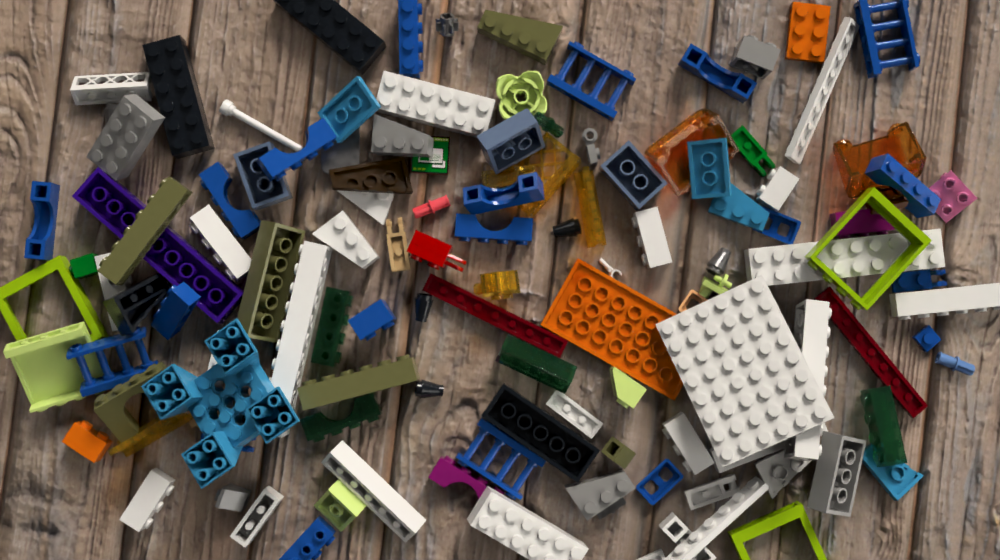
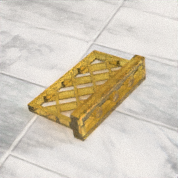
M547 131L542 137L544 141L548 138L553 142V149H541L532 154H540L541 164L530 165V157L532 155L521 160L497 187L503 188L507 183L516 182L517 172L520 169L528 168L529 174L531 173L530 168L541 167L542 177L540 178L543 182L545 200L527 203L525 207L517 205L529 218H534L582 163L580 157L573 154ZM565 152L569 157L565 162H557L556 153ZM554 153V163H543V154ZM555 166V173L552 176L544 177V167Z
M585 166L581 172L574 173L573 175L587 248H593L607 244L593 170H589V166Z
M190 411L164 420H160L158 417L140 427L138 434L121 443L118 440L119 445L108 450V453L112 456L123 452L127 458L194 418Z

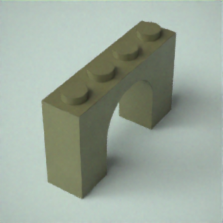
M162 361L158 364L150 365L146 371L133 375L129 381L116 385L112 391L99 395L94 401L95 413L121 443L137 435L139 430V423L126 409L125 403L133 395L145 393L141 386L167 368Z

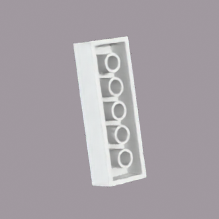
M388 71L383 72L376 98L381 106L376 112L475 138L489 129L496 105L495 99Z
M489 486L486 487L467 518L470 526L529 560H582L589 550L581 540Z

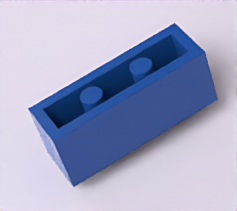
M185 282L178 286L173 285L167 291L168 296L160 303L162 307L153 315L155 319L151 326L167 340L180 332L201 298Z

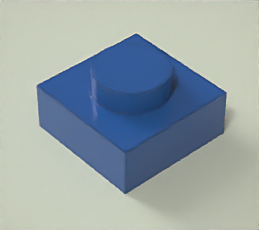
M926 325L912 337L924 352H928L941 341V338L930 325Z

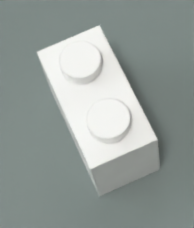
M781 166L769 172L766 177L769 180L765 186L762 184L756 192L758 196L755 199L766 208L776 212L779 211L799 181L798 177Z

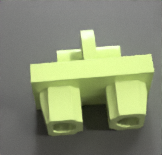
M725 273L720 277L715 274L713 279L718 283L704 276L701 280L702 285L699 294L708 298L712 291L718 293V295L728 291L723 286L731 288L732 283L727 281L729 275Z

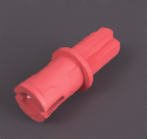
M447 195L432 201L428 200L429 202L413 208L412 211L415 218L418 219L431 213L436 214V211L451 205Z

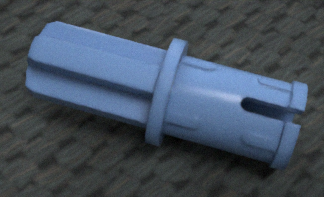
M938 352L935 357V363L946 366L951 371L956 370L969 376L975 372L974 365L960 360L957 356L954 358Z

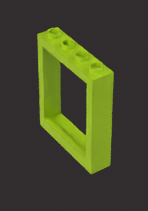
M870 187L865 190L808 252L805 258L808 260L807 264L815 271L818 269L823 274L821 277L829 284L833 283L837 287L835 290L840 295L851 299L850 304L857 310H868L932 240L875 187ZM867 202L911 244L872 287L860 297L816 256Z
M59 255L0 287V311L16 341L27 337L6 298L57 270L92 333L90 334L92 341L109 337L81 283L72 276L69 269L70 263L66 256Z
M798 501L727 532L739 559L750 560L743 542L799 518L817 559L827 560L802 503Z

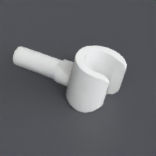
M602 258L599 260L609 272V276L613 278V273L616 271L622 276L621 271L613 269Z

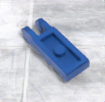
M944 269L903 272L891 284L892 293L947 286V281L932 283L931 275L946 274V271Z

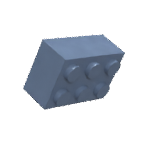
M527 108L477 136L485 160L495 174L504 171L546 147L538 121Z
M270 141L233 154L252 209L256 211L293 198L286 177L278 181L274 179L270 182L257 163L259 157L275 148L274 144Z
M630 141L626 142L599 167L602 174L636 211L668 184Z

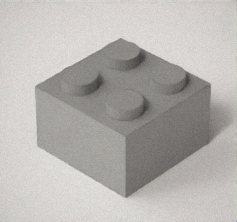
M744 36L737 44L729 66L765 79L773 71L781 49L776 48L777 46L773 43L760 42L755 36Z

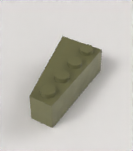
M485 10L477 26L478 33L546 65L563 29L561 25Z

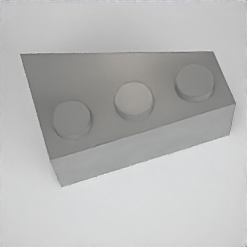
M374 114L372 153L380 156L433 158L434 138L430 135Z
M623 469L591 479H585L578 483L564 485L587 521L636 489Z

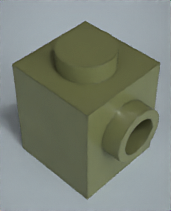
M613 436L601 451L624 469L636 455L635 452Z

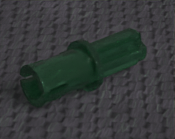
M536 112L533 115L543 131L551 133L556 138L563 135L564 128L556 124L553 118L546 117L541 112Z

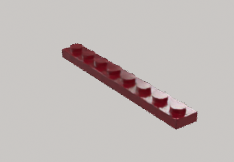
M431 273L422 291L559 358L568 343V340Z
M830 286L813 298L814 300L830 302L829 308L832 309L830 320L911 418H915L928 407Z

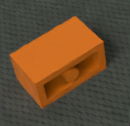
M85 420L74 422L62 442L93 463L101 461L113 441L108 439L109 436L106 433L93 429V425Z

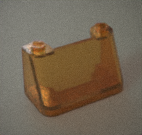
M703 108L694 112L645 150V155L657 172L666 180L673 193L679 197L686 194L691 186L689 182L690 170L687 142L727 138L729 160L740 150L719 114Z
M908 122L893 124L886 136L852 146L850 140L841 139L833 144V153L845 192L849 198L859 197L861 190L884 186L877 185L865 174L872 158L888 153L916 178L921 175L927 159Z

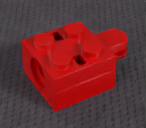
M417 230L407 249L411 259L420 263L422 260L428 262L427 265L436 270H439L440 267L444 269L445 266H449L463 272L464 268L448 262V259L463 265L467 263V261L451 255L452 245Z

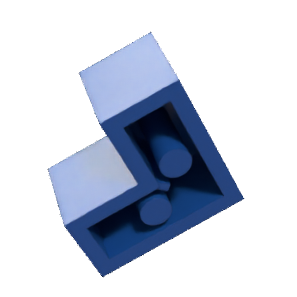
M380 299L349 319L348 322L360 340L366 339L368 341L377 335L375 333L377 330H387L395 325L393 321L397 318L386 301Z

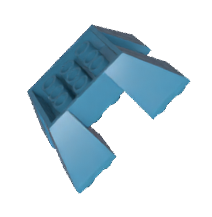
M237 318L204 341L217 362L215 366L197 377L176 364H171L141 386L160 420L190 411L205 438L181 455L201 489L235 467L243 446L254 438L261 435L265 443L268 444L300 422L279 386L274 388L261 367L259 353ZM249 388L251 389V395L248 394Z

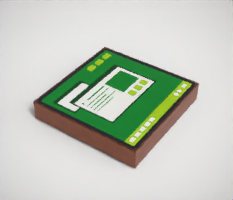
M431 136L434 138L433 158L411 157L410 173L449 175L451 137Z

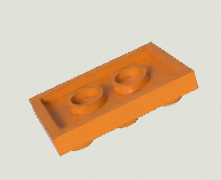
M794 1L791 3L785 59L824 63L831 6Z

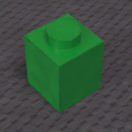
M91 253L71 259L69 269L75 279H84L97 275L98 271L94 257L98 256V254Z

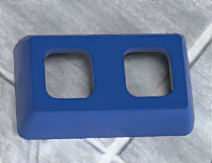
M762 206V208L770 213L769 218L772 219L771 226L768 230L764 229L763 232L753 230L784 243L793 244L801 222ZM780 223L790 227L786 237L777 233Z
M664 459L636 485V489L651 505H655L683 479V474L669 459ZM664 467H667L673 474L668 481H664L658 475L659 471ZM650 480H653L659 487L654 494H649L644 488L645 484Z

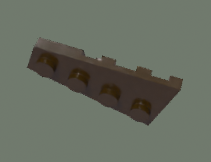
M404 157L329 169L328 172L333 190L395 194L413 193Z

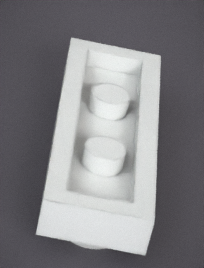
M556 389L545 403L591 439L603 425L601 421L559 389Z

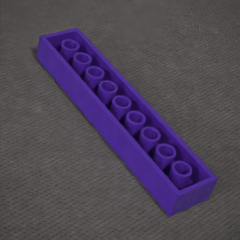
M99 167L72 195L73 198L120 239L124 236V230L135 222L136 214L146 207L143 202L119 181H115ZM169 225L143 258L173 285L178 286L185 282L200 295L201 298L197 306L216 323H223L241 303L244 291Z

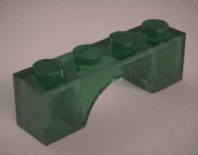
M372 392L354 400L353 411L346 419L332 420L322 412H318L304 417L300 421L307 441L313 440L315 443L325 439L324 435L329 433L332 436L342 433V429L348 426L351 430L361 426L360 422L368 420V423L378 420V415L382 414V410L375 392Z

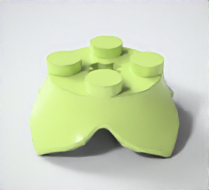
M526 71L520 76L505 74L497 78L496 94L500 100L499 112L504 120L526 108L535 119L546 113L547 101L543 96L544 81L540 72ZM522 94L525 95V98H524V99H526L525 101H521V102L517 101V100H518V98L516 97L517 95H519V96H521Z

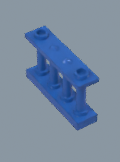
M859 0L854 4L857 24L860 26L858 30L868 79L880 75L884 68L908 64L909 71H912L919 67L920 55L916 52L908 12V0H895L871 6L867 0ZM897 9L899 20L877 24L871 22V13ZM900 27L902 38L879 43L875 41L874 33L876 31ZM904 46L906 57L885 61L879 60V50Z
M569 41L567 49L571 52L558 75L550 74L546 85L606 119L613 121L617 114L614 106L627 83L633 86L636 78L633 77L634 74L628 70L622 71L584 49L582 44L576 41L574 43ZM577 55L588 61L575 84L570 85L565 82L564 78ZM595 64L604 69L592 92L587 95L582 92L581 87ZM610 74H613L621 80L608 103L603 104L598 101V95Z
M137 326L133 333L125 336L117 334L82 345L78 343L72 345L67 350V360L76 358L84 378L80 386L82 397L112 389L118 384H124L133 375L141 374L150 365L159 363L158 360L151 361L142 340V338L146 337L147 329L145 326L141 328ZM135 342L142 361L141 365L136 367L130 365L123 343ZM115 346L123 367L122 371L115 373L111 372L103 349ZM96 353L104 374L102 377L93 378L91 376L84 355Z
M481 417L477 423L480 426L478 429L480 430L464 455L458 452L456 458L459 460L457 462L465 468L468 466L506 490V495L513 500H516V498L521 500L523 495L518 491L533 468L538 465L543 467L546 460ZM490 433L496 437V442L479 466L470 459L485 436H488ZM507 444L512 448V453L497 476H494L487 471V468L500 448ZM524 455L528 458V463L511 487L503 482V479L518 456Z

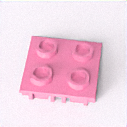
M952 170L948 173L945 172L937 182L929 187L941 199L936 213L945 223L978 199Z

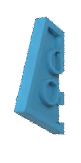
M732 183V196L713 197L708 213L763 232L770 213Z
M870 443L865 448L862 463L894 501H898L924 476L909 468L910 466L904 462L898 461L893 455L874 443Z

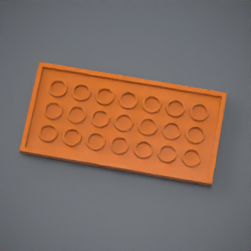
M577 258L540 325L674 401L683 386V382L655 325L677 314Z

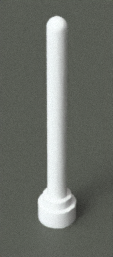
M226 99L222 103L219 113L238 118L296 152L303 149L301 145L237 110L233 102Z

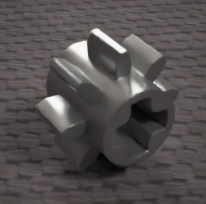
M442 13L440 19L436 18V31H440V34L444 37L453 36L454 31H459L458 18H454L452 13Z

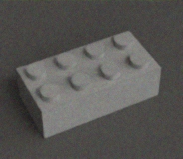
M137 94L123 96L86 157L115 181L127 178L165 117Z
M823 431L821 438L822 453L817 460L811 492L808 498V508L827 514L851 516L866 440Z

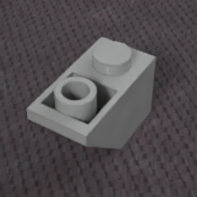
M232 483L223 486L215 495L214 500L217 501L215 507L242 512L246 509L252 491Z

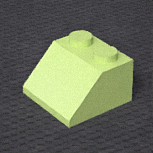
M610 366L609 372L613 394L617 397L616 402L626 409L629 406L634 409L647 389L616 367Z
M338 479L315 503L314 507L342 532L366 505Z

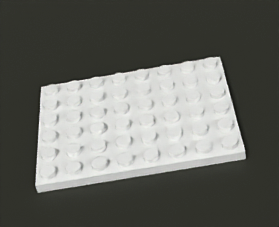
M763 275L655 324L723 468L834 419Z

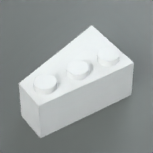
M343 210L312 233L363 269H366L380 258Z

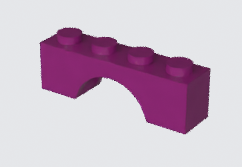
M447 455L445 457L441 456L428 478L444 488L455 482L466 483L476 491L479 500L486 487L489 486L488 481L481 476L476 478L468 468L463 466L460 468L451 457ZM497 486L492 488L503 495L505 493L502 489H500Z

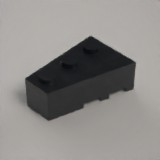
M157 273L103 301L120 335L125 336L133 333L139 323L148 316L147 314L164 297L169 287L163 276Z

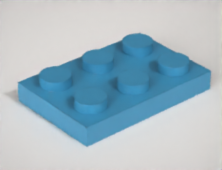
M356 76L317 113L321 119H325L337 136L335 139L337 143H342L381 106L360 76Z
M727 138L687 142L692 199L732 196Z

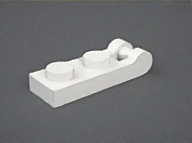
M729 474L723 478L685 490L684 494L690 510L729 498L739 492L740 487L736 485L735 480L737 479L735 474ZM728 483L730 489L725 491L723 485Z

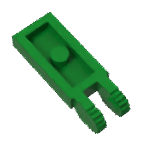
M743 125L727 138L761 177L766 176L765 170L758 163L761 159L771 170L775 168V164L767 156L768 153Z

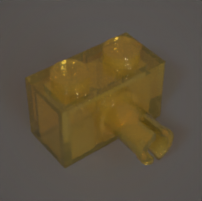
M517 270L480 274L481 283H476L473 287L474 293L476 295L483 294V298L491 297V300L513 298V294L520 293Z

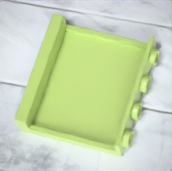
M84 321L6 344L3 353L6 359H11L31 404L30 413L35 411L42 412L55 405L62 406L68 401H78L85 398L80 393V386L84 378L76 358L67 360L66 357L67 350L72 345L93 342ZM96 353L84 355L91 376L93 378L102 377L104 374Z

